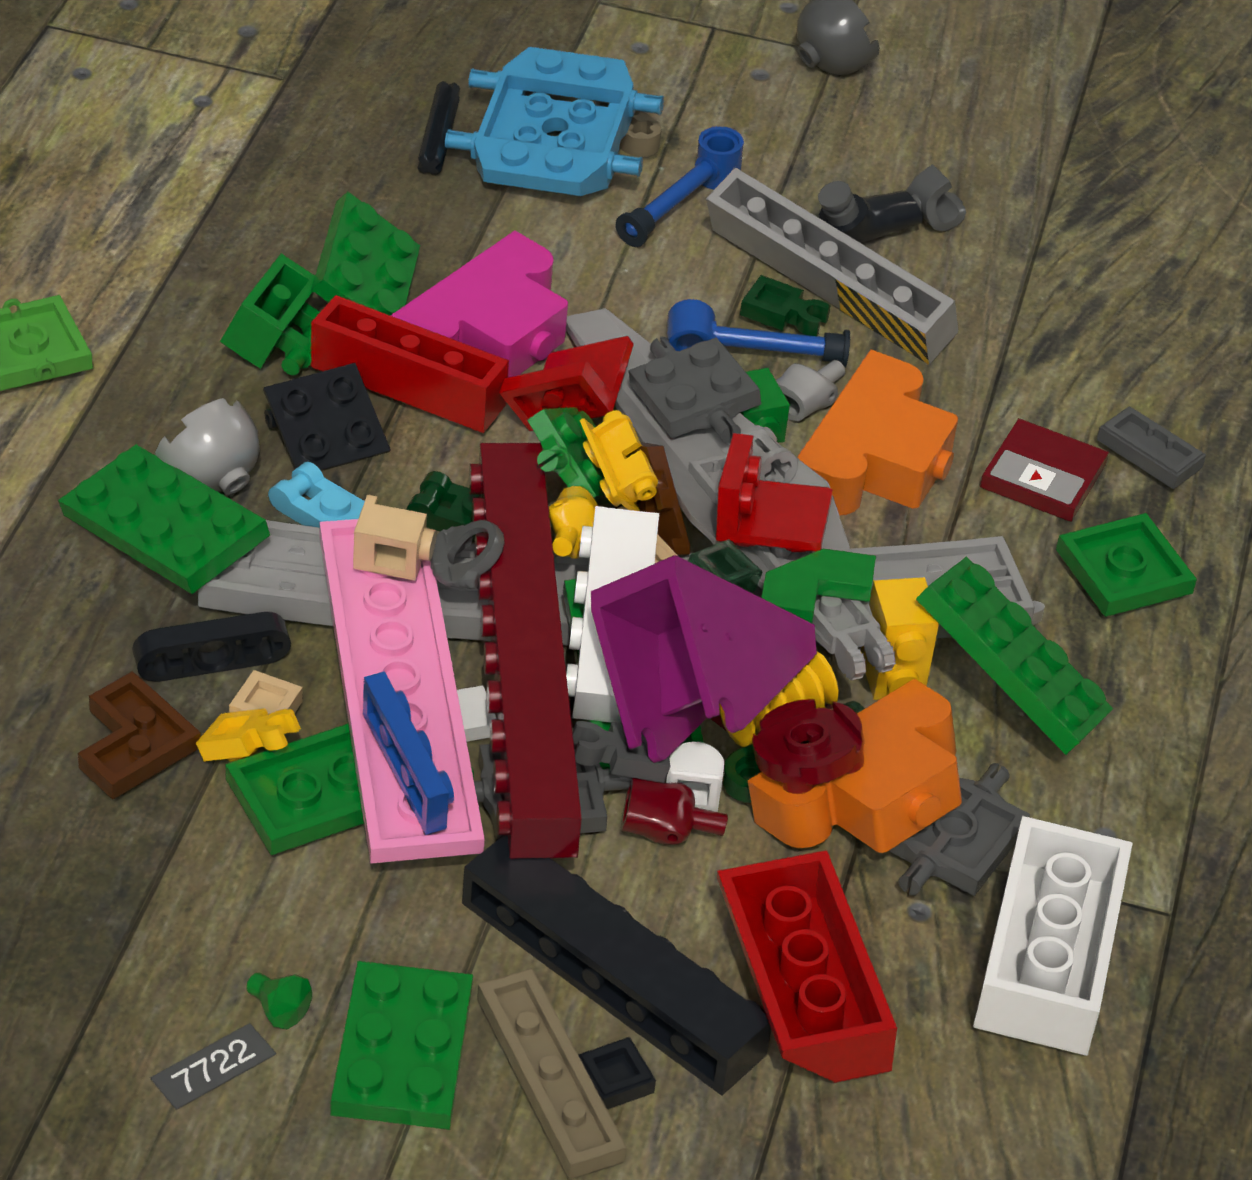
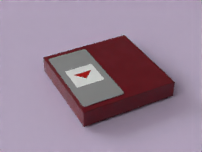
M1018 418L984 471L980 487L1072 522L1106 466L1109 452Z

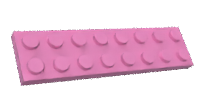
M358 519L320 522L319 537L370 864L481 854L484 851L485 838L437 581L430 567L431 561L422 560L415 581L353 569L354 530ZM385 671L394 690L404 692L411 711V722L416 731L423 730L426 733L431 745L432 761L438 772L444 770L447 773L453 787L454 802L448 804L447 829L425 835L363 716L364 677Z

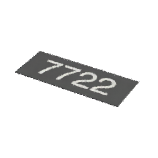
M249 1023L150 1077V1079L177 1110L276 1055V1052Z

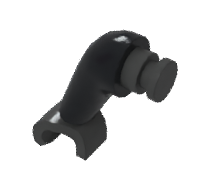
M933 164L916 176L906 191L902 190L860 197L852 194L847 183L834 181L825 185L818 194V200L822 206L819 218L859 243L921 224L923 218L934 230L947 231L956 227L964 220L966 210L962 205L963 201L955 193L947 192L952 188V185Z

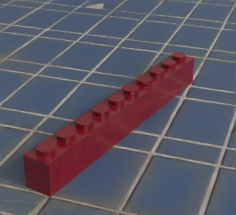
M480 443L479 464H470L469 466L470 495H479V498H472V522L478 520L492 522L499 527L504 535V547L501 555L489 570L480 575L478 580V600H488V605H481V637H491V642H484V674L494 675V680L487 681L488 714L497 713L498 720L490 721L491 753H501V760H494L493 787L494 794H504L505 801H497V834L508 835L509 858H578L582 817L545 471L540 469L544 464L538 465L537 457L542 451L541 443ZM487 532L475 534V558L480 555L488 543L489 534Z

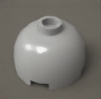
M224 398L204 404L182 418L181 421L187 428L179 433L172 442L165 436L160 441L155 455L160 460L180 469L217 492H224L226 495L239 491L249 482V473L254 468L260 452L258 431L252 418L238 400H236L233 406H230Z

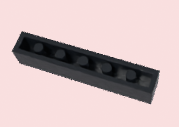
M508 835L502 836L464 866L462 904L721 1096L767 1056L771 1026L766 1013L757 1003L743 998L721 982L714 972L700 967L678 951L667 938L657 936L635 920L624 907L613 904L600 895L581 876L571 874L551 858H509Z

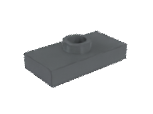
M1130 406L1099 428L1097 436L1099 442L1172 489H1175L1202 469L1206 454Z

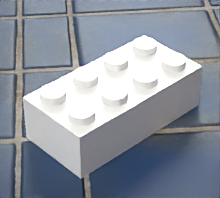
M1022 816L973 1028L1088 1055L1100 1012L1133 842Z

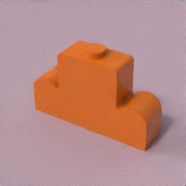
M870 350L797 457L829 483L830 488L833 490L832 495L839 515H848L860 507L863 490L909 508H918L937 478L940 480L946 478L954 458L952 449L958 416L920 402L924 378L922 372L917 367L874 350Z
M914 678L857 713L862 723L865 742L863 750L864 765L857 772L845 774L826 783L817 784L810 791L802 794H792L785 791L782 782L772 780L762 772L750 778L748 786L754 822L784 844L795 848L814 847L823 843L830 836L833 830L832 826L839 825L876 852L885 853L962 803L950 702Z

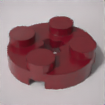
M815 699L797 700L771 710L760 721L761 731L757 736L753 734L752 744L758 768L770 779L782 782L783 789L792 794L806 793L817 784L826 783L845 774L857 772L864 765L863 750L865 742L862 723L856 712L844 704L833 701V710L816 708ZM807 740L809 741V743H807V744H802V743H801V742H803V741H807Z

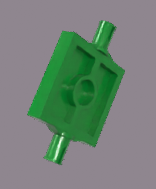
M577 407L542 409L529 418L527 421L544 449L537 457L538 465L545 464L540 469L545 472H557L567 487L581 486L592 494L597 504L611 503L600 486V480L605 478L601 468L593 464L583 447V442L588 439L579 420L585 418L596 427L592 419L584 411L579 412Z

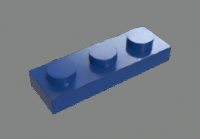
M385 671L364 677L363 716L425 835L447 829L448 804L454 802L453 787L447 773L444 770L438 772L432 761L431 745L426 733L423 730L416 731L411 722V711L404 692L394 690Z

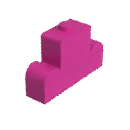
M513 231L390 316L509 360L508 377L520 375L536 362L546 359L554 349L565 342L568 301L551 291L554 261L551 252L519 232Z

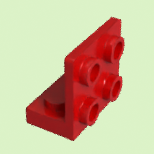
M623 336L552 352L548 355L543 370L504 378L499 393L529 432L533 431L527 420L542 409L577 407L579 412L584 411L591 419L605 416L614 409L634 343L629 336Z
M733 433L718 487L716 541L732 542L742 547L755 545L779 547L797 553L821 550L833 490L828 487L760 480L762 458L761 456H753L754 435Z

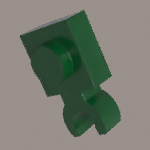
M760 275L743 298L740 315L782 331L789 323L795 325L798 331L804 335L818 336L820 322H828L831 306L817 299L803 300L804 290Z

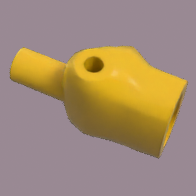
M581 486L564 488L556 502L549 506V518L556 534L552 546L554 553L558 556H569L572 559L580 558L579 548L582 526L593 527L595 506H598L592 494Z

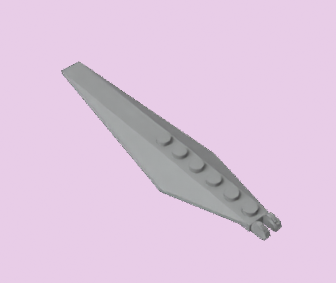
M606 308L567 316L566 331L577 347L623 336H629L634 343L615 407L622 414L630 417L640 442L664 446L679 505L689 521L762 590L767 571L816 552L806 551L797 553L788 551L785 548L760 545L742 547L732 542L716 541L718 487L730 443L723 442L714 428L697 429L671 438L630 386L628 370L657 358L650 350L651 343ZM740 413L732 418L735 424L740 427L741 434L748 428L756 426ZM755 441L759 446L762 445L761 441ZM797 458L798 469L789 483L830 488L829 483ZM772 469L769 471L771 475H776ZM832 495L821 549L851 552ZM817 595L812 623L815 625L816 641L830 654L835 653L838 668L843 674H846V678L848 677L849 680L863 678L866 672L865 659L861 650H858V647L864 646L867 659L872 666H875V670L881 673L891 671L896 664L895 652L893 651V646L890 645V642L887 641L885 635L880 631V624L873 617L868 601Z

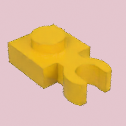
M266 708L222 713L200 737L196 745L204 761L228 759L229 762H233L254 755L258 747H264L266 750L285 748L288 742L284 734L298 732L301 727L292 709H282L270 714L267 713Z

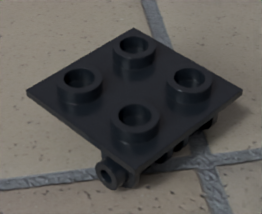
M356 363L263 388L270 409L264 411L265 421L270 429L277 427L280 431L294 469L304 462H311L321 471L391 451Z

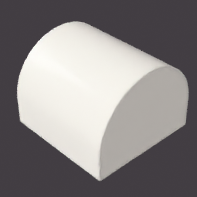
M687 742L679 745L670 754L671 767L667 774L666 783H682L687 785L694 792L695 807L718 812L724 771L722 755L711 745L702 742Z

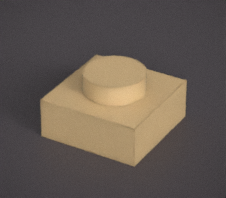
M253 670L230 703L229 713L266 708L268 714L282 709H292L295 714L302 703L303 687Z

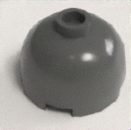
M811 0L803 8L797 20V38L800 43L797 47L799 56L810 68L816 66L824 73L843 76L857 72L876 59L879 55L878 40H873L870 43L863 27L869 24V21L853 0Z

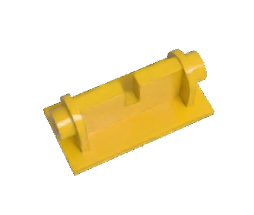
M619 410L610 411L603 417V422L596 427L585 418H582L579 421L588 439L583 442V447L593 464L601 468L605 478L600 480V486L605 496L615 507L622 504L628 510L640 511L636 502L638 500H649L656 495L658 479L646 454L641 449L630 457H626L642 446L630 417L622 414Z

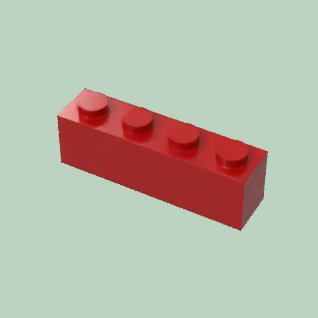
M337 295L331 299L311 322V367L326 371L356 363L365 388L481 433L487 430L506 406V401L499 392L504 378H508L509 360Z

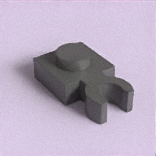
M587 721L575 723L572 733L573 742L577 744L575 749L576 763L586 766L597 765L600 762L609 763L611 774L625 776L629 779L638 778L664 783L671 767L669 756L665 760L653 763L649 759L647 741L643 734H641L642 745L630 749L622 723L612 722L609 731H605L600 726Z

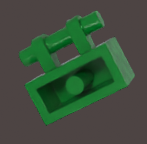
M281 253L242 302L220 343L260 369L277 347L285 352V358L281 366L287 374L296 375L301 369L307 368L312 361L311 322L322 311V309L318 311L308 304L314 293L311 289L315 275ZM296 324L302 328L303 334L293 329L292 326Z

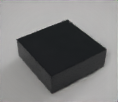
M630 1037L578 1054L607 1110L655 1092L656 1079Z

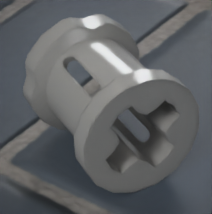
M756 425L742 433L754 435L753 456H761L762 458L760 480L789 483L793 479L798 469V460L790 450L781 448L777 444V438L770 428ZM755 441H761L762 445L759 446ZM772 469L776 475H771L769 471Z

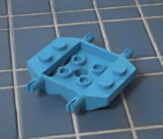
M528 47L507 63L502 71H497V73L471 69L469 87L494 90L479 131L468 133L448 129L445 136V148L471 151V158L476 159L477 171L484 182L584 196L607 189L614 172L640 177L643 158L619 155L620 142L628 132L635 111L661 115L664 96L638 93L637 90H634L633 82L624 60ZM526 91L538 92L529 96L525 95ZM547 94L580 99L573 102L554 100ZM590 100L608 102L609 106H596ZM552 131H562L559 136L547 135V133Z

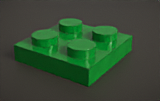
M1147 513L1059 535L1056 551L1105 617L1186 596L1194 592L1197 578Z

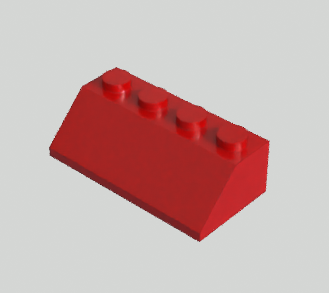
M819 851L718 870V883L781 1057L835 1083L892 1071L897 1026L828 851Z

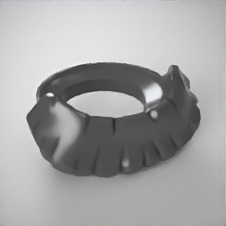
M486 520L474 521L465 526H452L447 530L443 529L436 536L434 553L430 564L433 575L446 587H463L478 590L480 575L489 570L502 553L504 547L503 532L497 525ZM480 532H487L489 534L488 543L480 555L469 562L454 564L455 555L466 547L469 548L471 546L473 535Z

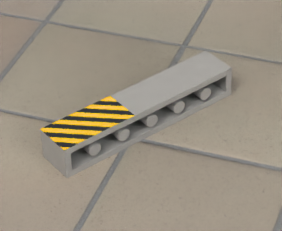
M736 167L706 198L714 232L836 306L847 315L929 365L958 333L955 300Z

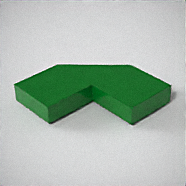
M823 548L767 571L761 598L813 623L817 595L870 602L876 556Z

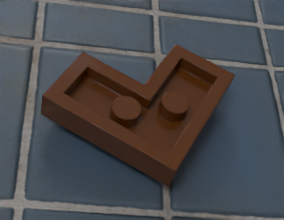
M133 671L89 696L90 712L113 733L78 753L79 769L112 800L198 749L196 742L200 739L201 732Z

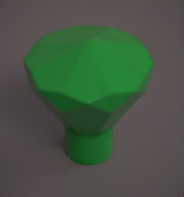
M257 972L249 978L246 986L249 994L260 999L264 1013L271 1024L282 1029H289L296 1025L305 1016L312 1000V988L309 979L296 974L271 979Z

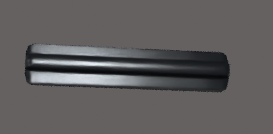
M442 81L436 87L418 156V169L423 174L430 172L433 175H437L442 171L447 151L445 148V136L448 129L452 130L460 99V87L455 82L448 84Z

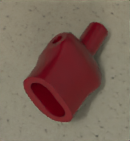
M632 778L625 798L621 831L645 836L655 843L675 845L686 841L692 829L723 836L728 815L695 807L694 792L685 784L661 783Z

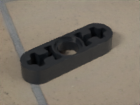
M259 612L152 629L144 632L135 640L132 652L139 675L148 681L161 682L271 664L279 661L289 652L291 640L284 619L274 612ZM240 640L241 644L237 645L236 641ZM212 641L225 642L216 651L207 653L199 651L206 643ZM187 648L188 653H183L182 649Z

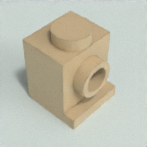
M367 495L354 530L353 569L415 581L422 560L431 561L436 543V530L426 528L427 514L378 505L377 496Z

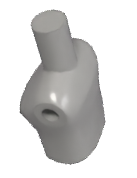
M833 360L818 371L797 363L792 364L786 369L776 382L790 404L788 419L801 421L815 411L827 408L835 402L838 389L834 382L845 375V368L841 362Z

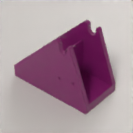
M677 555L591 591V612L628 747L634 749L641 746V734H643L647 741L649 759L653 763L665 760L706 718L710 719L720 714L719 703L725 713V724L728 731L735 733L744 729L817 654L814 624Z

